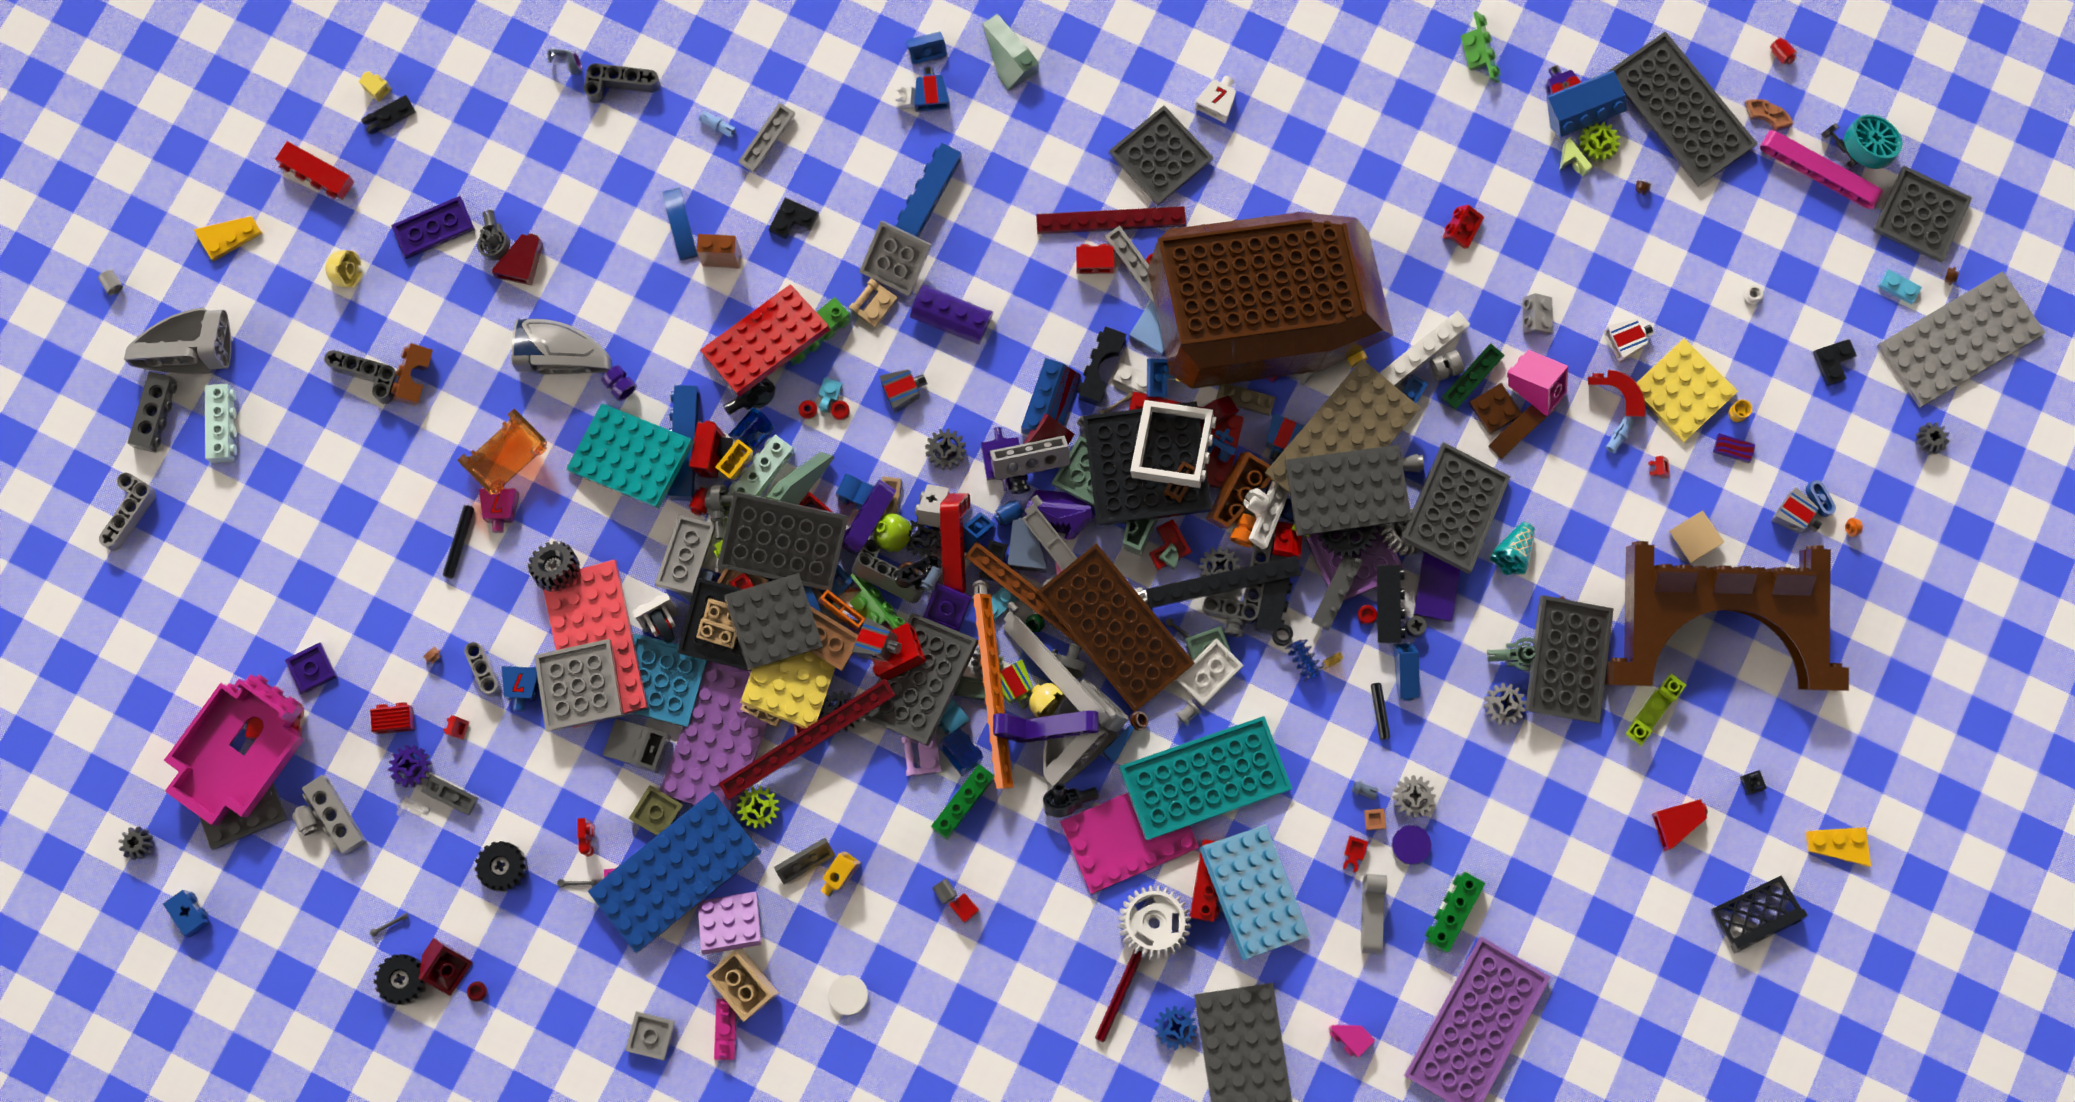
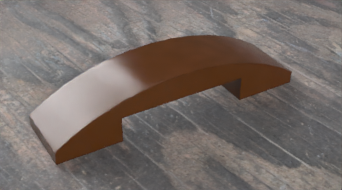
M1531 405L1488 446L1502 460L1548 416Z

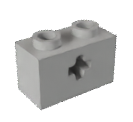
M927 484L925 491L921 492L920 504H917L915 508L918 524L940 527V503L949 494V488Z

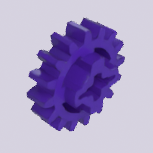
M405 745V750L398 748V755L392 754L395 759L388 762L392 764L388 771L393 772L390 777L396 779V784H402L405 788L410 784V787L415 788L416 783L423 784V778L428 780L426 773L432 772L428 768V766L432 765V762L427 761L430 755L424 754V749L420 748L418 750L416 745H413L411 749L410 746ZM413 754L418 755L421 760H415ZM410 763L414 764L410 767V770L407 769L411 765ZM400 773H405L407 779H404Z

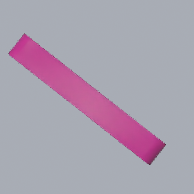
M1768 131L1760 145V150L1765 154L1867 209H1874L1883 193L1882 189L1777 131Z

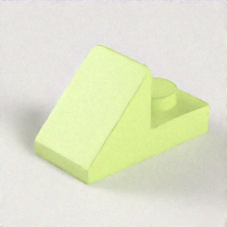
M1568 138L1563 145L1560 170L1572 163L1573 169L1583 177L1589 173L1592 165L1571 138Z

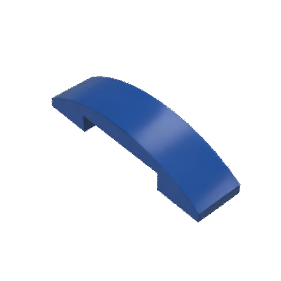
M680 187L662 191L680 261L697 257L698 254Z

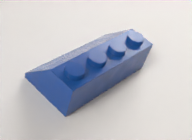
M1613 70L1546 96L1550 128L1560 137L1627 111L1626 95Z

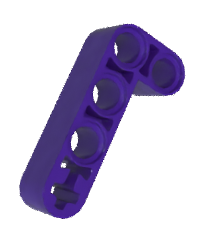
M878 480L852 524L846 529L842 548L851 554H855L862 549L893 498L896 489L882 480Z

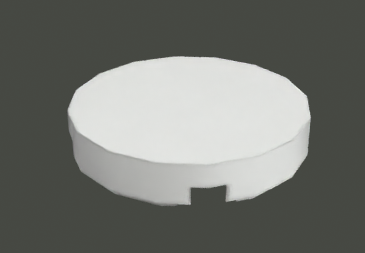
M841 976L833 981L829 988V1002L833 1009L840 1014H856L867 1003V987L856 976Z

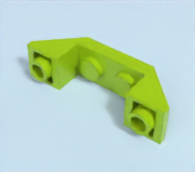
M1670 673L1633 719L1625 735L1642 746L1652 733L1655 724L1670 704L1678 698L1686 684Z

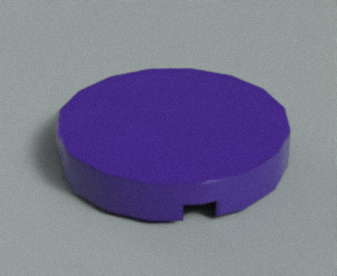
M1404 826L1392 838L1393 854L1404 864L1414 865L1421 863L1431 852L1430 836L1419 826Z

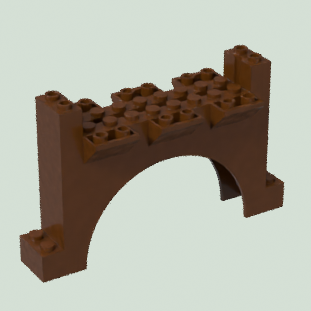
M1648 541L1632 542V545L1626 546L1624 658H1611V662L1607 661L1604 685L1653 686V675L1658 657L1670 637L1690 620L1712 611L1724 610L1750 616L1766 625L1779 637L1793 660L1798 689L1849 691V667H1842V663H1830L1831 549H1824V545L1806 546V550H1799V568L1778 567L1765 569V567L1751 568V566H1714L1707 568V566H1673V564L1654 566V545H1648Z

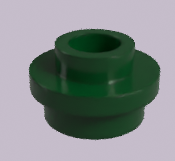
M1033 613L1027 617L1026 626L1032 632H1040L1044 628L1045 622L1039 614Z

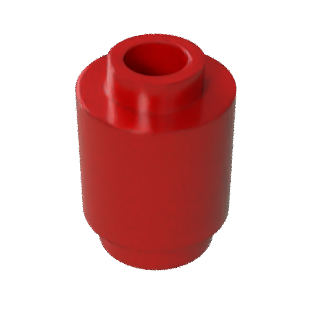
M1780 37L1770 45L1771 52L1782 65L1786 63L1789 65L1796 60L1797 57L1795 55L1797 51L1786 39L1783 40Z
M700 487L699 490H696L688 506L691 508V513L699 517L701 514L706 515L705 497L708 489Z

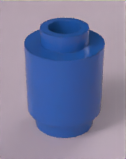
M1014 500L995 510L996 515L994 517L999 525L1007 526L1013 520L1021 517L1020 514L1024 511L1020 504Z

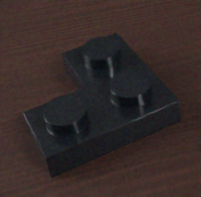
M785 197L769 227V232L786 239L794 223L811 231L819 213Z
M1850 339L1813 351L1826 386L1845 381L1847 378L1840 363L1857 356Z

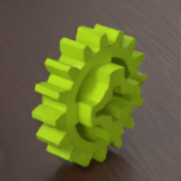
M1605 122L1601 125L1596 123L1593 126H1588L1587 129H1583L1582 135L1579 137V140L1582 141L1579 147H1584L1582 154L1588 153L1587 159L1592 156L1594 157V162L1598 158L1604 162L1606 157L1610 160L1616 154L1617 148L1620 146V143L1617 142L1620 136H1615L1617 129L1612 131L1611 124L1606 127Z
M752 786L751 792L745 790L746 796H739L742 803H737V806L741 808L737 814L743 815L740 820L742 822L748 820L746 825L750 827L753 823L755 829L758 828L759 824L765 828L766 822L772 825L771 818L777 819L774 813L775 811H780V808L775 807L779 800H773L776 794L772 793L769 795L770 789L767 788L763 791L762 786H759L758 790ZM759 795H764L768 797L769 800L763 801L762 799H760ZM752 798L750 804L746 806L747 801ZM757 801L760 805H763V807L760 808V814L756 809H754L756 807ZM768 809H771L769 815L765 818V813ZM748 814L756 815L758 820L751 819Z

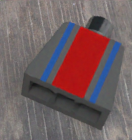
M909 369L880 376L881 384L894 413L919 399L920 393L918 388L927 385L924 374L913 378Z
M866 618L852 652L860 658L887 661L891 653H900L902 644L896 642L897 635L891 630Z

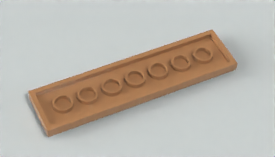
M724 569L717 583L731 586L729 581L743 572ZM748 574L754 586L770 582L762 576ZM810 606L823 645L822 648L810 652L843 671L853 655L852 649L858 634Z

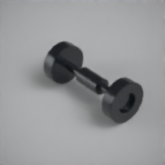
M1835 123L1827 128L1821 136L1824 139L1829 136L1835 139V144L1851 159L1846 163L1848 169H1851L1858 162L1847 152L1844 141L1836 136L1835 132L1840 127Z

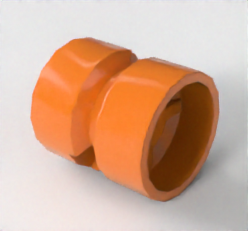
M1241 513L1235 522L1237 528H1233L1229 539L1238 545L1252 548L1254 543L1249 540V536L1256 517Z

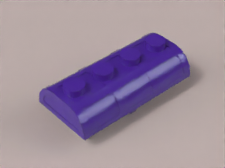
M924 284L913 304L910 318L980 345L994 312Z

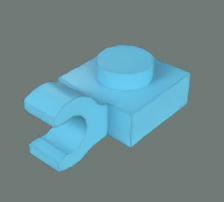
M824 378L818 394L822 398L819 406L820 411L827 413L831 401L836 402L843 386L841 382Z

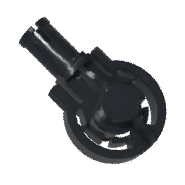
M766 377L740 397L737 395L735 399L724 404L723 407L728 415L743 407L746 410L752 407H764L773 399L776 388L773 382Z
M1055 784L1053 789L1046 792L1043 796L1044 812L1046 815L1053 817L1069 816L1075 809L1082 808V803L1099 799L1096 787L1082 791L1075 788L1068 790L1063 784Z

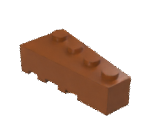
M1249 452L1240 453L1212 505V512H1209L1205 519L1219 528H1229L1245 510L1246 507L1243 501L1244 499L1247 500L1245 497L1247 493L1256 488L1262 490L1269 484L1271 479L1264 473L1271 465Z

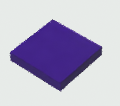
M937 582L923 617L959 632L973 597Z
M321 642L285 659L302 695L338 677Z

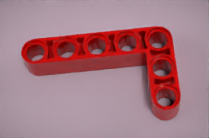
M949 493L940 503L943 585L965 594L966 573L963 516L969 511L971 500L969 493Z

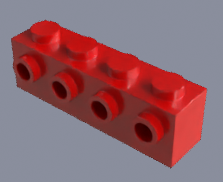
M288 141L275 158L281 170L289 173V171L294 173V176L302 182L307 180L317 190H325V193L333 199L337 197L343 200L354 184L350 175Z
M1203 839L1201 847L1216 841ZM1200 852L1189 917L1194 920L1213 923L1214 918L1218 919L1220 907H1216L1217 899L1219 898Z

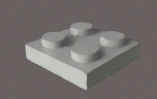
M636 1011L625 1051L665 1060L675 1021Z

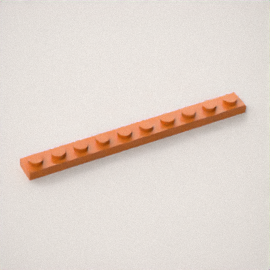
M980 593L974 595V608L976 611L978 645L981 654L980 663L983 671V685L986 696L985 704L988 713L987 722L990 730L989 740L992 747V763L994 764V781L996 789L1014 788L1008 739L993 735V715L1005 714L992 601L991 594Z

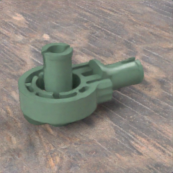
M1526 637L1517 640L1515 643H1507L1506 648L1508 649H1487V655H1495L1488 656L1487 661L1508 662L1507 667L1515 666L1521 671H1530L1531 667L1526 666L1531 665V660L1535 656V653L1532 654L1535 649L1533 646H1530L1531 643L1534 644V639Z

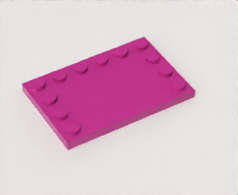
M1128 792L1060 821L1090 894L1199 848L1190 826L1146 841Z

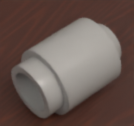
M303 805L294 810L295 813L292 814V817L303 836H308L318 831V823L311 807Z

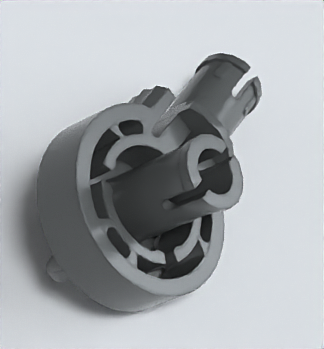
M487 210V215L486 211L482 213L485 225L480 230L477 248L486 259L500 260L510 248V238L503 231L501 224H496L495 212Z
M723 484L711 486L705 497L707 512L711 516V521L715 523L716 540H723L733 494H728Z
M1070 643L1067 656L1058 654L1057 649L1052 650L1051 653L1076 679L1085 673L1087 663L1077 660L1082 648L1081 646Z

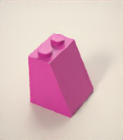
M1527 350L1524 355H1521L1514 367L1508 370V386L1544 415L1548 416L1567 393L1568 366L1531 350Z

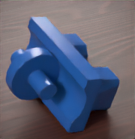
M1226 429L1224 433L1217 430L1215 435L1221 439L1213 436L1212 446H1208L1207 450L1211 454L1215 446L1221 448L1217 458L1225 463L1238 450L1224 442L1226 440L1232 443L1234 438L1228 435L1229 429Z

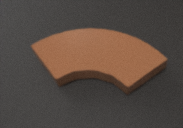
M1752 99L1744 103L1751 120H1764L1772 126L1774 131L1790 127L1794 124L1789 114L1783 108L1769 103L1767 100Z

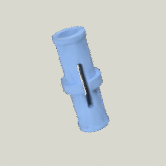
M702 111L701 114L703 116H699L700 122L712 127V130L715 132L719 131L729 138L734 136L732 133L735 134V127L725 123L720 117L716 118L706 111Z
M1624 416L1619 427L1614 429L1612 438L1605 446L1609 452L1616 453L1623 440L1625 441L1628 438L1627 434L1635 424L1633 418Z

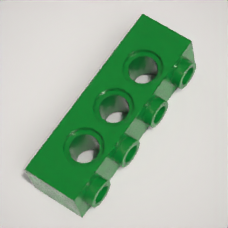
M978 764L931 825V828L948 840L993 782L994 775Z

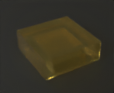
M1338 652L1323 660L1321 663L1323 668L1328 669L1341 662L1343 655L1341 652Z

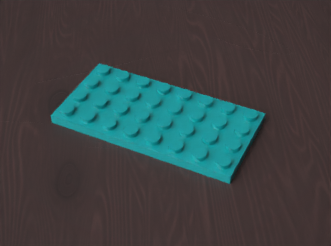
M1265 716L1119 766L1146 841L1292 789Z

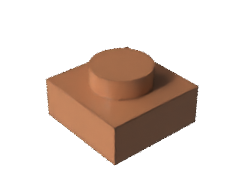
M1384 809L1364 810L1366 830L1386 829Z

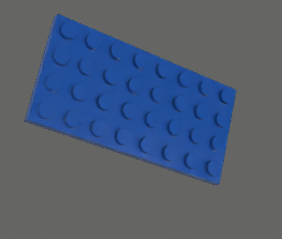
M712 791L587 892L637 954L762 852Z

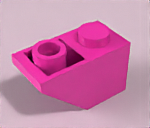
M1331 1025L1328 1027L1331 1031L1329 1035L1336 1042L1340 1040L1345 1045L1343 1049L1350 1057L1353 1055L1356 1058L1359 1057L1376 1041L1360 1025Z

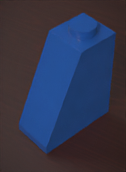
M1413 643L1393 644L1397 694L1400 699L1405 701L1420 698L1419 652Z

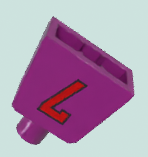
M515 488L479 489L483 520L486 523H492L493 533H503L504 523H512L514 521L519 492Z

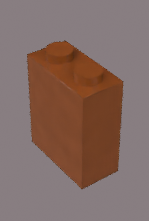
M698 234L697 254L702 267L740 268L741 249L736 236Z

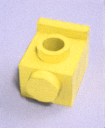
M369 71L365 72L359 80L363 89L378 102L392 90L386 80H383L378 74L373 75Z

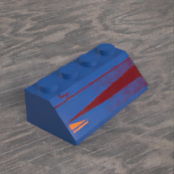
M1045 358L1021 426V433L1029 435L1031 430H1036L1044 414L1051 416L1064 426L1081 374L1063 363Z

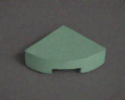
M1171 543L1159 559L1173 570L1176 569L1178 564V552Z

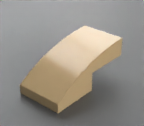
M882 476L883 482L896 489L893 498L882 515L889 513L897 514L901 478Z

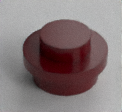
M473 982L467 988V996L472 1001H482L487 995V987L482 982Z

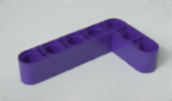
M1092 710L1032 719H1023L1004 713L993 715V735L1019 743L1099 732L1098 711Z

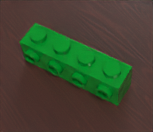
M1465 871L1461 875L1457 874L1452 882L1455 885L1451 892L1448 891L1443 899L1445 904L1442 909L1439 908L1434 916L1436 921L1433 927L1429 926L1424 934L1427 937L1426 943L1445 954L1449 953L1486 884Z

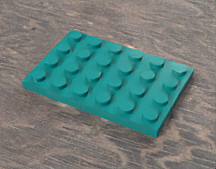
M601 403L566 470L659 509L694 441L691 438Z

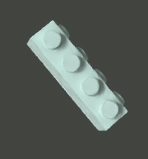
M229 384L205 385V459L210 463L234 462V456L237 454V448L234 444V437L237 435L236 427L234 426V419H236V409L234 408L236 391Z
M774 435L773 438H768L764 444L765 448L761 453L757 452L752 459L753 463L749 468L745 467L740 474L741 478L737 483L733 482L731 484L728 494L738 491L761 496L795 453L793 447L777 435Z

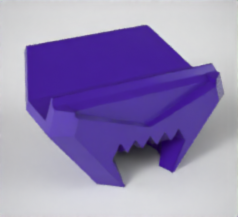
M1035 490L1025 506L1026 510L1033 504L1031 499L1037 495L1043 502L1037 508L1057 533L1066 534L1064 537L1066 540L1075 539L1093 518V510L1090 504L1066 492Z

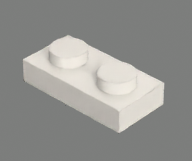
M1120 363L1113 381L1136 392L1147 394V374Z

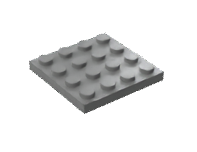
M610 639L534 655L545 731L550 732L623 716L612 641Z

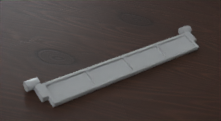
M1035 495L1031 499L1033 504L1025 510L1027 515L1022 520L1060 568L1064 570L1077 557L1037 508L1043 502Z
M1010 602L1007 605L1010 610L1004 617L1006 623L1003 629L1079 711H1098L1099 723L1101 725H1104L1109 717L1114 719L1117 713L1111 707L1107 708L1106 711L1015 614L1019 608L1014 602Z

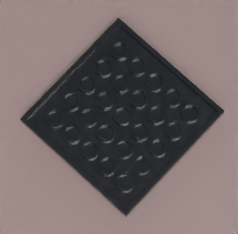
M1197 401L1176 404L1198 408ZM1143 408L1083 416L1097 526L1212 512L1207 470L1206 478L1204 481H1201L1200 488L1190 487L1181 503L1177 502L1176 499H1171L1168 495H1164V490L1169 483L1132 478L1130 470ZM1153 412L1142 467L1176 472L1182 461L1196 467L1202 438L1200 419ZM1185 467L1181 473H1185L1188 468ZM1174 484V486L1170 490L1171 492L1175 490L1177 484ZM1185 486L1181 487L1177 495H1180L1181 491Z

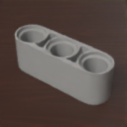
M477 642L467 644L464 652L481 691L491 697L498 695L501 691V685L485 649ZM479 648L478 655L471 656L472 650ZM482 665H486V672L479 674V668ZM494 682L493 690L487 691V685Z

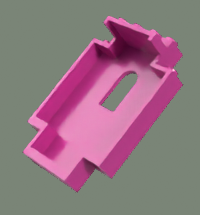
M250 674L246 681L238 679L234 685L228 683V685L220 683L163 760L179 771L165 792L210 825L218 826L230 809L241 817L248 818L304 741L299 736L301 733L291 727L303 710L298 706L299 702L290 696L286 698L282 695L284 693L283 690L275 685L273 687L268 685V680L261 675L254 676ZM259 717L264 724L263 730L247 753L243 755L230 745L250 718Z

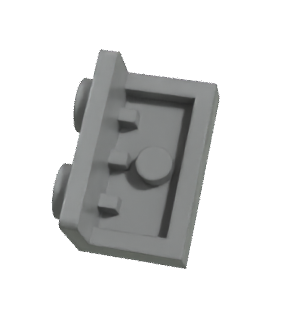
M1537 293L1523 297V333L1552 334V297Z

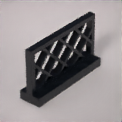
M1782 875L1711 910L1728 938L1734 954L1804 920L1808 916L1806 911L1801 909ZM1777 882L1781 884L1783 888L1782 895L1771 892L1773 884ZM1762 892L1767 894L1765 903L1753 900L1755 893ZM1770 895L1780 898L1778 908L1767 905ZM1783 900L1791 902L1795 909L1790 912L1782 910ZM1738 901L1749 902L1747 912L1736 909ZM1752 904L1763 907L1761 916L1750 913ZM1724 908L1731 910L1730 920L1722 918L1718 911ZM1766 908L1777 911L1775 919L1764 918ZM1735 912L1746 915L1744 925L1733 922ZM1749 917L1760 920L1757 928L1754 929L1746 926ZM1731 925L1742 928L1741 936L1733 938L1730 933Z

